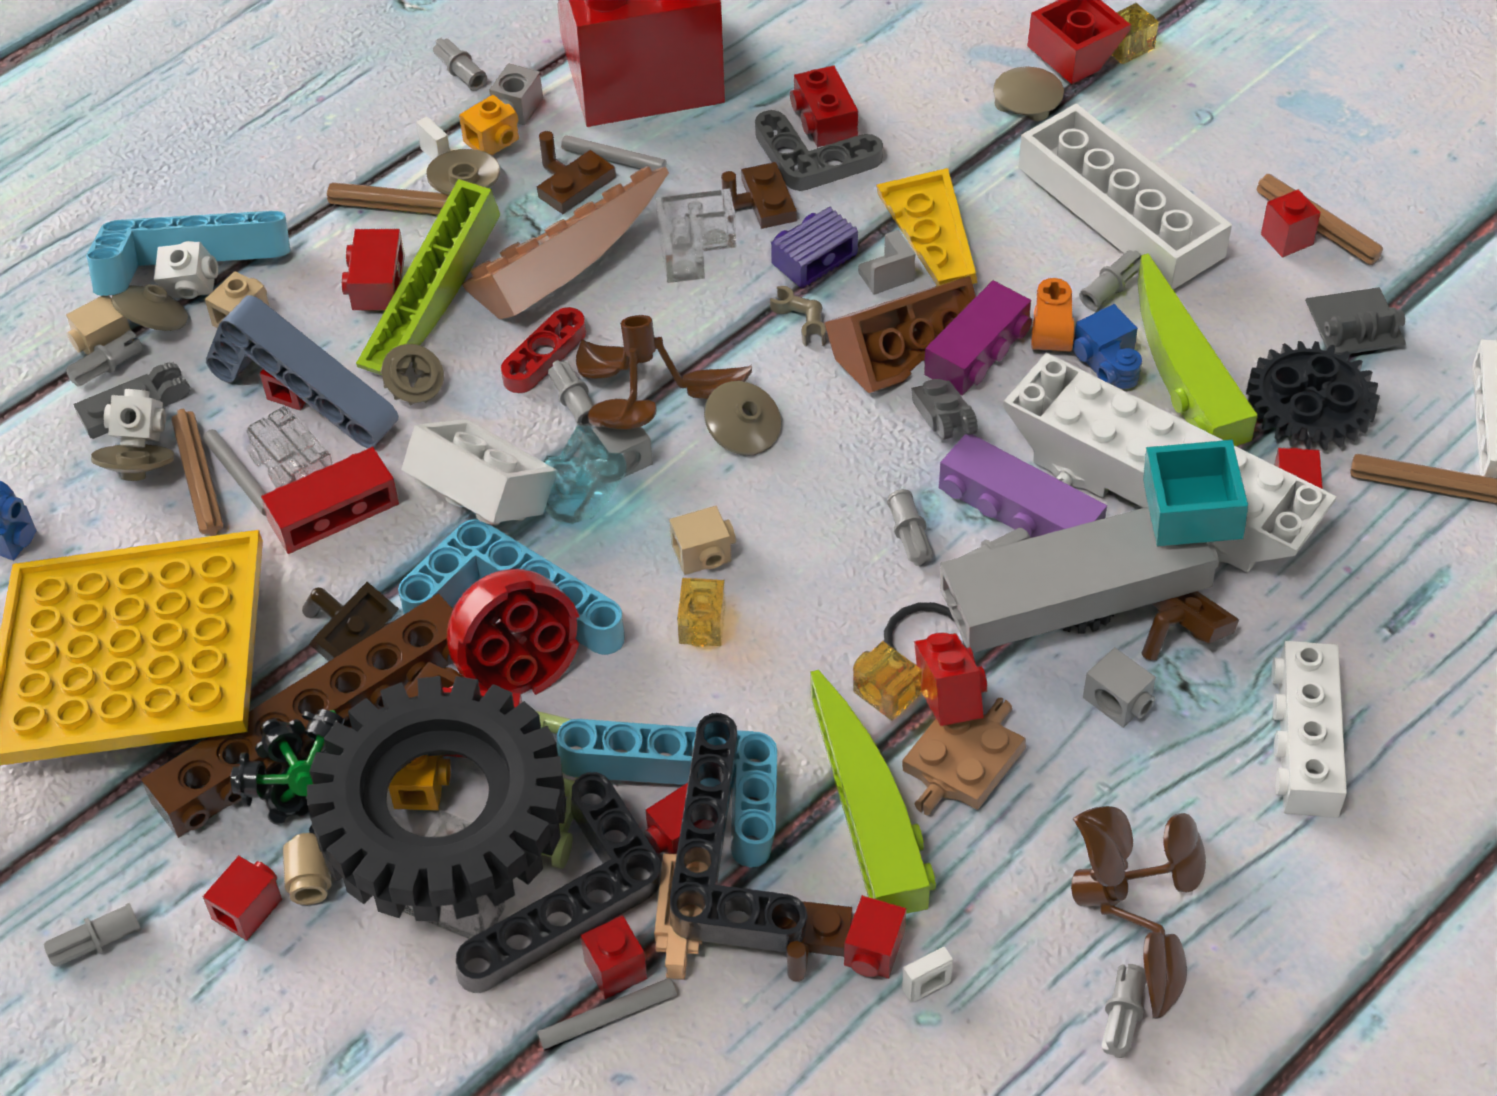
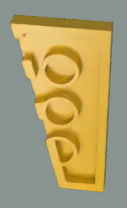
M948 168L876 184L878 196L936 286L967 276L971 277L972 284L978 283Z

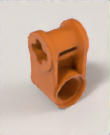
M1048 278L1043 280L1037 289V305L1033 313L1032 350L1071 352L1074 338L1072 289L1062 279Z

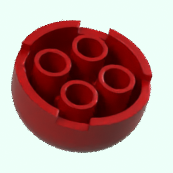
M524 569L497 571L486 575L472 584L454 606L447 628L449 654L453 664L463 677L478 679L480 690L488 691L492 684L512 693L523 694L532 689L533 693L537 695L556 682L571 664L579 646V642L576 640L577 618H579V614L570 598L545 576Z

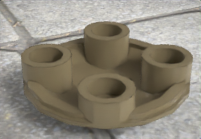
M1030 66L1017 67L1002 73L995 80L993 88L994 104L1000 111H1011L1015 114L1027 115L1034 121H1043L1048 118L1049 111L1055 109L1061 103L1064 88L1062 82L1047 70Z

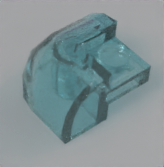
M577 425L560 456L547 455L543 462L558 470L545 507L546 512L555 521L571 524L592 519L609 502L626 474L627 463L622 453H609L590 426Z

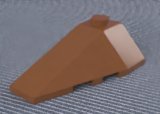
M963 277L824 322L835 360L868 393L904 381L912 374L910 371L922 361H925V348L976 297L971 277Z

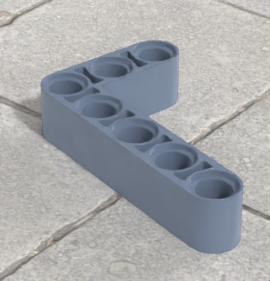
M247 295L219 323L206 357V364L209 370L220 380L232 383L254 361L356 443L366 448L375 447L398 421V413L390 402L257 297Z

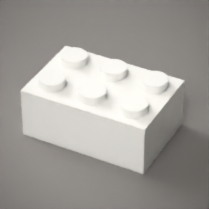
M467 419L415 425L401 469L416 478L415 482L418 485L437 490L446 496L447 502L455 506L468 508L476 513L478 520L490 525H499L500 522L509 520L522 521L526 517L543 515L558 471Z

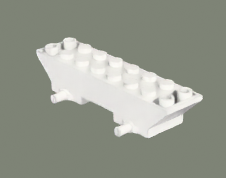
M1047 352L1003 401V408L1034 450V463L1050 470L1056 476V479L1070 486L1086 489L1102 498L1110 490L1143 508L1148 507L1143 483L1146 447L1222 441V439ZM1234 446L1248 502L1244 539L1207 542V544L1212 543L1214 545L1219 562L1229 563L1248 573L1258 561L1295 556L1332 507L1337 496Z

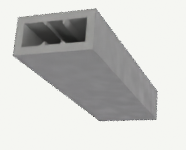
M1149 507L941 562L940 590L966 648L970 647L974 653L1211 588L1213 586L1215 568L1219 567V558L1212 543L1207 544V542L1156 546Z

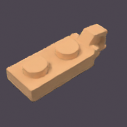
M663 854L654 931L656 952H666V978L685 979L687 954H699V945H702V941L682 938L673 931L670 925V894L677 854ZM692 862L686 868L692 872L700 873L706 871L709 866L703 862ZM686 905L679 911L685 916L695 917L703 910L695 905Z

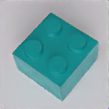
M1233 440L1146 447L1143 483L1156 546L1244 539L1248 502Z

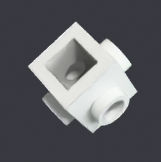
M186 241L178 245L158 247L154 281L167 291V295L173 299H192L198 295H206L213 292L214 278L218 276V264L215 257L207 251L201 242Z
M125 389L124 396L112 395L111 404H107L104 410V426L109 428L108 435L121 439V446L144 448L145 441L160 442V432L164 431L166 423L165 409L162 408L163 402L149 398V391ZM130 409H133L136 412V420L129 424Z

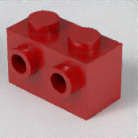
M835 65L794 74V90L790 91L791 105L795 112H800L803 130L806 135L811 134L817 147L858 136V109Z
M355 229L353 244L346 247V263L349 269L348 272L342 273L343 295H349L352 310H386L402 281L405 252L400 229Z
M934 633L928 636L927 639L914 641L919 689L939 725L945 726L984 718L981 693L987 692V679L983 667L976 666L972 649L970 647L965 648L956 633Z

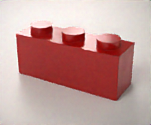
M374 447L352 454L346 459L316 470L303 478L280 486L261 496L267 520L287 554L399 505L394 478Z

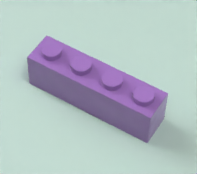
M965 434L940 462L939 489L943 490L950 497L960 499L978 509L983 515L995 518L1014 530L1023 528L1029 533L1030 538L1106 518V504L973 434Z

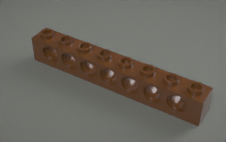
M439 593L250 710L247 732L207 737L146 775L141 780L151 804L179 838L190 830L200 828L209 818L226 807L239 803L242 798L240 794L232 792L230 778L232 768L240 766V763H236L240 762L241 753H249L250 761H263L267 774H282L284 770L290 767L288 762H275L269 756L261 758L257 755L255 746L261 742L263 736L262 726L266 721L277 719L278 721L291 722L294 719L302 721L306 729L309 721L302 718L303 712L306 711L315 715L318 714L319 709H325L329 711L334 710L336 714L345 719L343 725L352 728L348 711L365 698L379 710L384 707L380 690L401 682L405 686L409 681H414L428 662L441 668L453 664L447 644V628L453 608ZM304 732L299 735L303 745L301 751L296 756L298 761L309 756L315 740L305 735Z

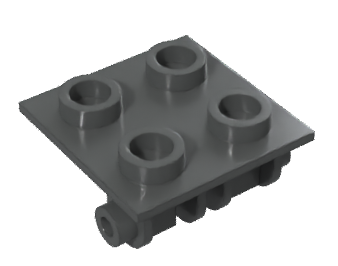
M1380 287L1310 297L1305 300L1326 348L1330 345H1335L1334 354L1340 355L1345 351H1349L1351 354L1404 346L1406 344L1399 329V326L1405 325V314L1402 310L1397 311L1394 307L1389 308Z

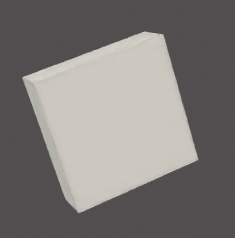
M426 116L416 122L421 150L432 160L450 151L448 135L430 118Z
M945 946L903 967L902 990L910 1003L950 984L953 958Z

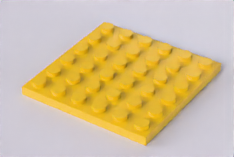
M252 530L12 564L0 629V766L247 732L263 539L260 531Z

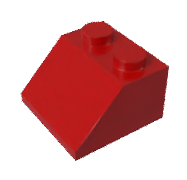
M1057 0L1031 13L1027 46L1068 82L1073 84L1098 72L1129 33L1131 24L1102 0Z

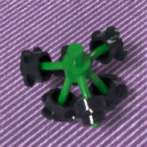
M319 709L317 715L304 711L302 718L309 721L306 729L302 721L294 719L291 722L270 719L263 724L261 742L255 746L257 755L261 758L269 756L275 762H288L290 767L287 774H267L263 761H250L249 753H241L240 766L232 768L230 782L232 792L240 794L244 807L251 806L252 798L264 800L269 810L268 820L276 825L284 823L286 818L290 816H304L309 811L306 799L307 785L313 784L310 768L315 754L322 751L325 744L324 738L335 723L338 722L343 725L345 720L342 716L336 714L334 710ZM304 732L305 735L315 740L307 761H298L296 756L301 751L303 745L299 735ZM311 825L309 828V833L315 834L313 826Z

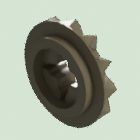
M404 344L392 349L384 358L380 371L384 381V388H388L393 394L394 400L401 399L407 401L410 406L419 402L427 403L438 394L444 380L443 368L436 355L429 349L416 344ZM411 362L414 373L421 376L417 378L413 387H411L408 377L402 375L406 373Z

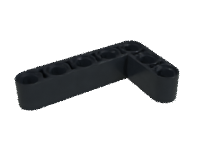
M711 713L704 716L696 728L670 894V925L677 935L689 940L785 952L791 942L799 941L802 943L805 936L807 909L799 898L783 893L717 885L737 754V726L728 715ZM712 737H720L727 742L722 745H712L707 740ZM705 778H715L721 783L715 787H707L700 782ZM700 819H707L715 825L709 829H699L693 824ZM692 862H703L709 866L706 871L700 873L692 872L686 867ZM686 905H695L703 911L695 917H688L679 910ZM733 911H742L750 918L743 923L731 922L726 916ZM780 917H788L794 920L797 925L791 929H781L774 924V921Z
M587 772L580 775L572 786L571 813L602 864L460 945L456 952V976L459 984L465 990L471 993H482L490 990L581 938L580 935L609 922L649 899L655 893L661 871L659 857L605 775L598 772ZM586 794H596L603 801L597 805H587L580 798ZM611 830H618L627 838L622 842L614 843L608 841L604 834ZM641 867L646 869L651 876L645 880H635L627 872L632 868ZM594 890H604L611 896V899L604 903H595L587 895ZM555 912H563L571 918V921L564 926H555L547 920V917ZM523 935L531 943L524 949L516 950L509 947L506 941L512 936ZM474 958H482L490 964L489 968L481 973H472L465 968V965Z

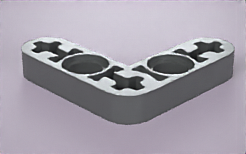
M768 110L759 113L755 119L756 139L770 161L777 163L785 184L793 190H809L874 169L882 163L883 143L875 135L862 134L808 151L783 113ZM773 130H777V135L774 136ZM782 147L794 149L791 153H780L777 150ZM830 159H838L843 163L833 166L825 162Z

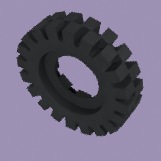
M440 676L417 678L418 696L409 698L401 682L380 690L383 708L378 710L365 698L350 709L348 714L352 728L338 722L335 723L324 738L327 753L316 752L312 762L310 775L313 784L307 785V805L320 852L323 854L325 864L336 881L343 878L347 893L362 904H365L374 896L378 912L399 919L406 905L412 906L416 921L439 922L441 906L453 905L457 920L479 914L476 898L487 895L494 907L515 896L513 879L517 877L529 885L543 870L541 853L549 856L553 855L561 838L559 823L565 824L566 813L561 758L558 756L557 743L549 727L541 728L539 714L525 701L514 708L512 692L492 684L486 694L481 696L478 679L458 676L455 678L451 692H443ZM458 754L473 761L485 774L489 786L486 805L477 819L459 832L441 837L419 836L399 826L389 813L387 792L393 777L411 763L412 760L423 755Z

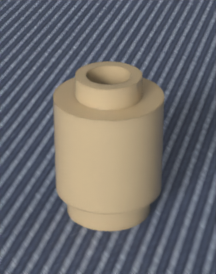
M298 834L283 846L285 890L290 894L291 901L296 904H317L327 897V891L331 887V872L325 864L315 834Z

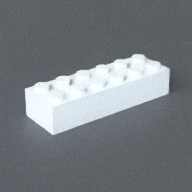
M1074 104L1021 135L1018 168L1124 254L1129 250L1133 252L1138 251L1141 255L1149 253L1173 290L1226 257L1232 224L1078 104Z

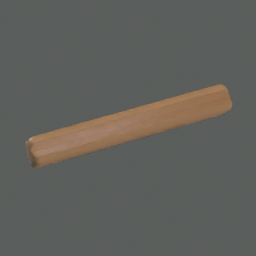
M1266 174L1261 178L1256 189L1259 194L1268 200H1273L1295 191V189L1272 174ZM1309 199L1321 212L1317 227L1319 233L1368 265H1373L1380 259L1383 251L1382 245Z
M335 182L330 183L327 190L328 202L333 205L435 215L440 213L449 197L447 194Z
M185 409L177 410L178 414L172 416V425L198 528L201 534L216 536L218 534L217 531L223 529V521L197 420L192 411L186 412Z
M1355 454L1352 459L1350 474L1353 478L1497 503V478L1363 454Z

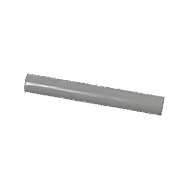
M568 135L563 137L561 148L580 154L591 150L604 160L640 169L649 166L653 171L667 165L665 159Z
M214 429L208 430L203 435V441L262 515L266 516L261 496L266 494V492L218 432Z
M667 978L537 1031L543 1050L674 997L677 995L674 984L670 978Z

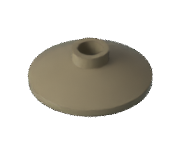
M458 149L443 153L433 159L427 167L426 175L431 187L441 193L450 195L458 179L490 188L497 182L500 176V166L492 155L484 151Z
M129 285L126 291L111 297L114 308L121 315L147 328L174 331L183 328L188 320V313L178 301L167 295L165 289L157 285Z
M743 381L724 383L718 386L706 401L704 419L707 429L714 440L728 451L740 455L759 454L770 448L779 436L781 416L776 403L767 392L752 383ZM742 408L749 411L752 416L746 415Z
M145 444L144 448L121 445L100 448L91 454V462L107 470L121 472V479L126 481L143 480L146 478V472L161 468L174 460V452L172 450Z

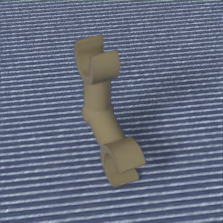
M777 286V297L783 300L771 298V310L777 314H787L791 311L806 314V323L801 329L803 345L807 346L808 336L818 334L821 336L822 346H824L827 341L826 327L821 321L822 304L817 300L794 296L792 289L787 286Z

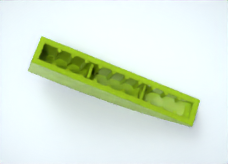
M460 179L457 180L356 362L358 368L382 375L380 374L382 363L392 349L404 344L421 345L435 327L468 276L501 215L492 189Z
M1149 253L1141 255L1137 280L1140 312L1149 348L1157 370L1171 396V402L1175 411L1182 413L1188 423L1222 440H1233L1234 446L1251 442L1257 419L1256 412Z
M810 671L811 700L867 896L907 908L906 914L927 910L929 907L930 891L936 889V882L930 862L923 864L920 851L924 850L921 829L918 824L911 825L906 806L891 771L863 724L821 671Z

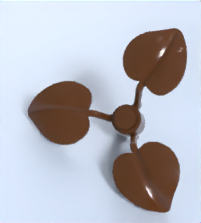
M646 315L630 316L621 321L624 347L602 346L582 340L576 354L578 373L586 378H609L618 374L620 370L625 371L630 368V396L628 400H605L594 405L588 413V419L592 425L613 429L638 428L646 425L655 417L657 412L655 402L651 400H637V364L652 360L656 349L678 387L687 388L688 396L693 398L708 399L718 386L731 381L745 382L752 373L751 364L750 366L738 368L697 370L681 377L663 345V338L655 337L652 318Z
M1112 806L1095 807L1073 818L1084 838L1092 868L1078 869L1074 872L1071 881L1072 896L1079 906H1101L1102 915H1114L1152 931L1145 938L1143 960L1152 1008V1018H1160L1178 1000L1186 984L1187 964L1182 943L1175 934L1165 935V929L1161 924L1118 908L1115 905L1126 899L1128 895V880L1166 874L1171 871L1173 883L1178 892L1194 891L1200 885L1205 873L1206 855L1204 845L1194 819L1186 813L1175 814L1167 821L1163 835L1164 851L1169 862L1160 866L1125 872L1128 869L1126 859L1130 856L1133 849V834L1126 814L1119 808Z

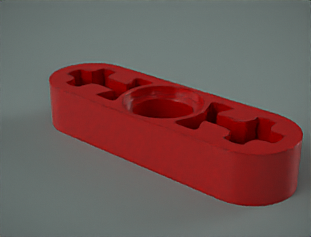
M565 307L555 311L502 362L501 374L504 387L513 393H525L533 389L548 374V370L553 366V362L557 360L561 362L585 338L586 327L583 313L576 308ZM542 345L554 348L548 354H537L534 352L537 347Z

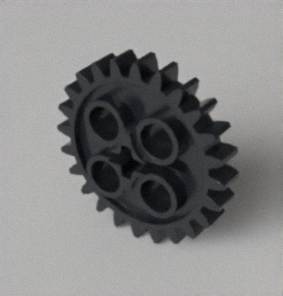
M1298 341L1297 348L1292 350L1290 346L1284 343L1282 344L1281 353L1270 349L1267 359L1258 358L1256 368L1252 367L1246 395H1249L1248 402L1254 408L1257 419H1263L1261 429L1268 430L1274 427L1276 429L1274 436L1276 440L1287 435L1290 436V446H1294L1298 440H1303L1306 449H1311L1313 442H1319L1321 448L1327 450L1329 441H1333L1341 448L1346 437L1354 442L1357 441L1359 431L1366 433L1370 422H1374L1380 395L1376 394L1378 383L1370 381L1373 372L1371 370L1361 371L1362 360L1349 362V351H1345L1340 355L1334 354L1335 345H1330L1325 351L1320 349L1318 341L1313 343L1312 349L1306 348L1302 341Z

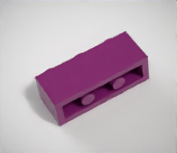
M992 280L925 348L924 375L931 379L950 381L958 393L963 396L973 384L978 385L982 382L987 370L995 361L1000 362L1004 359L1010 346L1017 338L1022 339L1026 336L1032 325V318L1030 317L1032 300Z

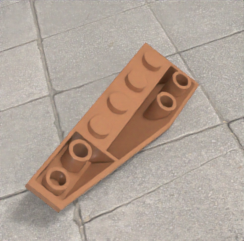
M649 166L640 169L630 176L632 182L625 186H622L620 183L602 193L603 199L596 203L593 201L588 202L573 211L574 216L550 225L544 230L545 233L536 238L533 237L522 244L517 242L500 252V258L493 262L488 260L470 271L473 277L462 283L464 289L498 319L516 316L575 278L600 258L627 231L649 204L669 174L666 166L653 171Z

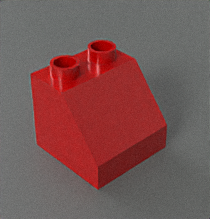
M558 0L561 39L586 127L725 103L721 0Z

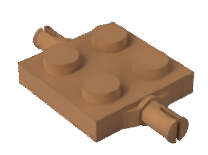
M997 698L989 711L983 714L984 718L945 726H940L937 719L933 721L902 760L903 771L921 780L927 787L914 803L920 813L924 810V815H930L942 798L959 800L977 810L981 807L1026 749L1025 737L1001 725L1002 721L1013 709L1010 702L1005 700L1003 703V698Z

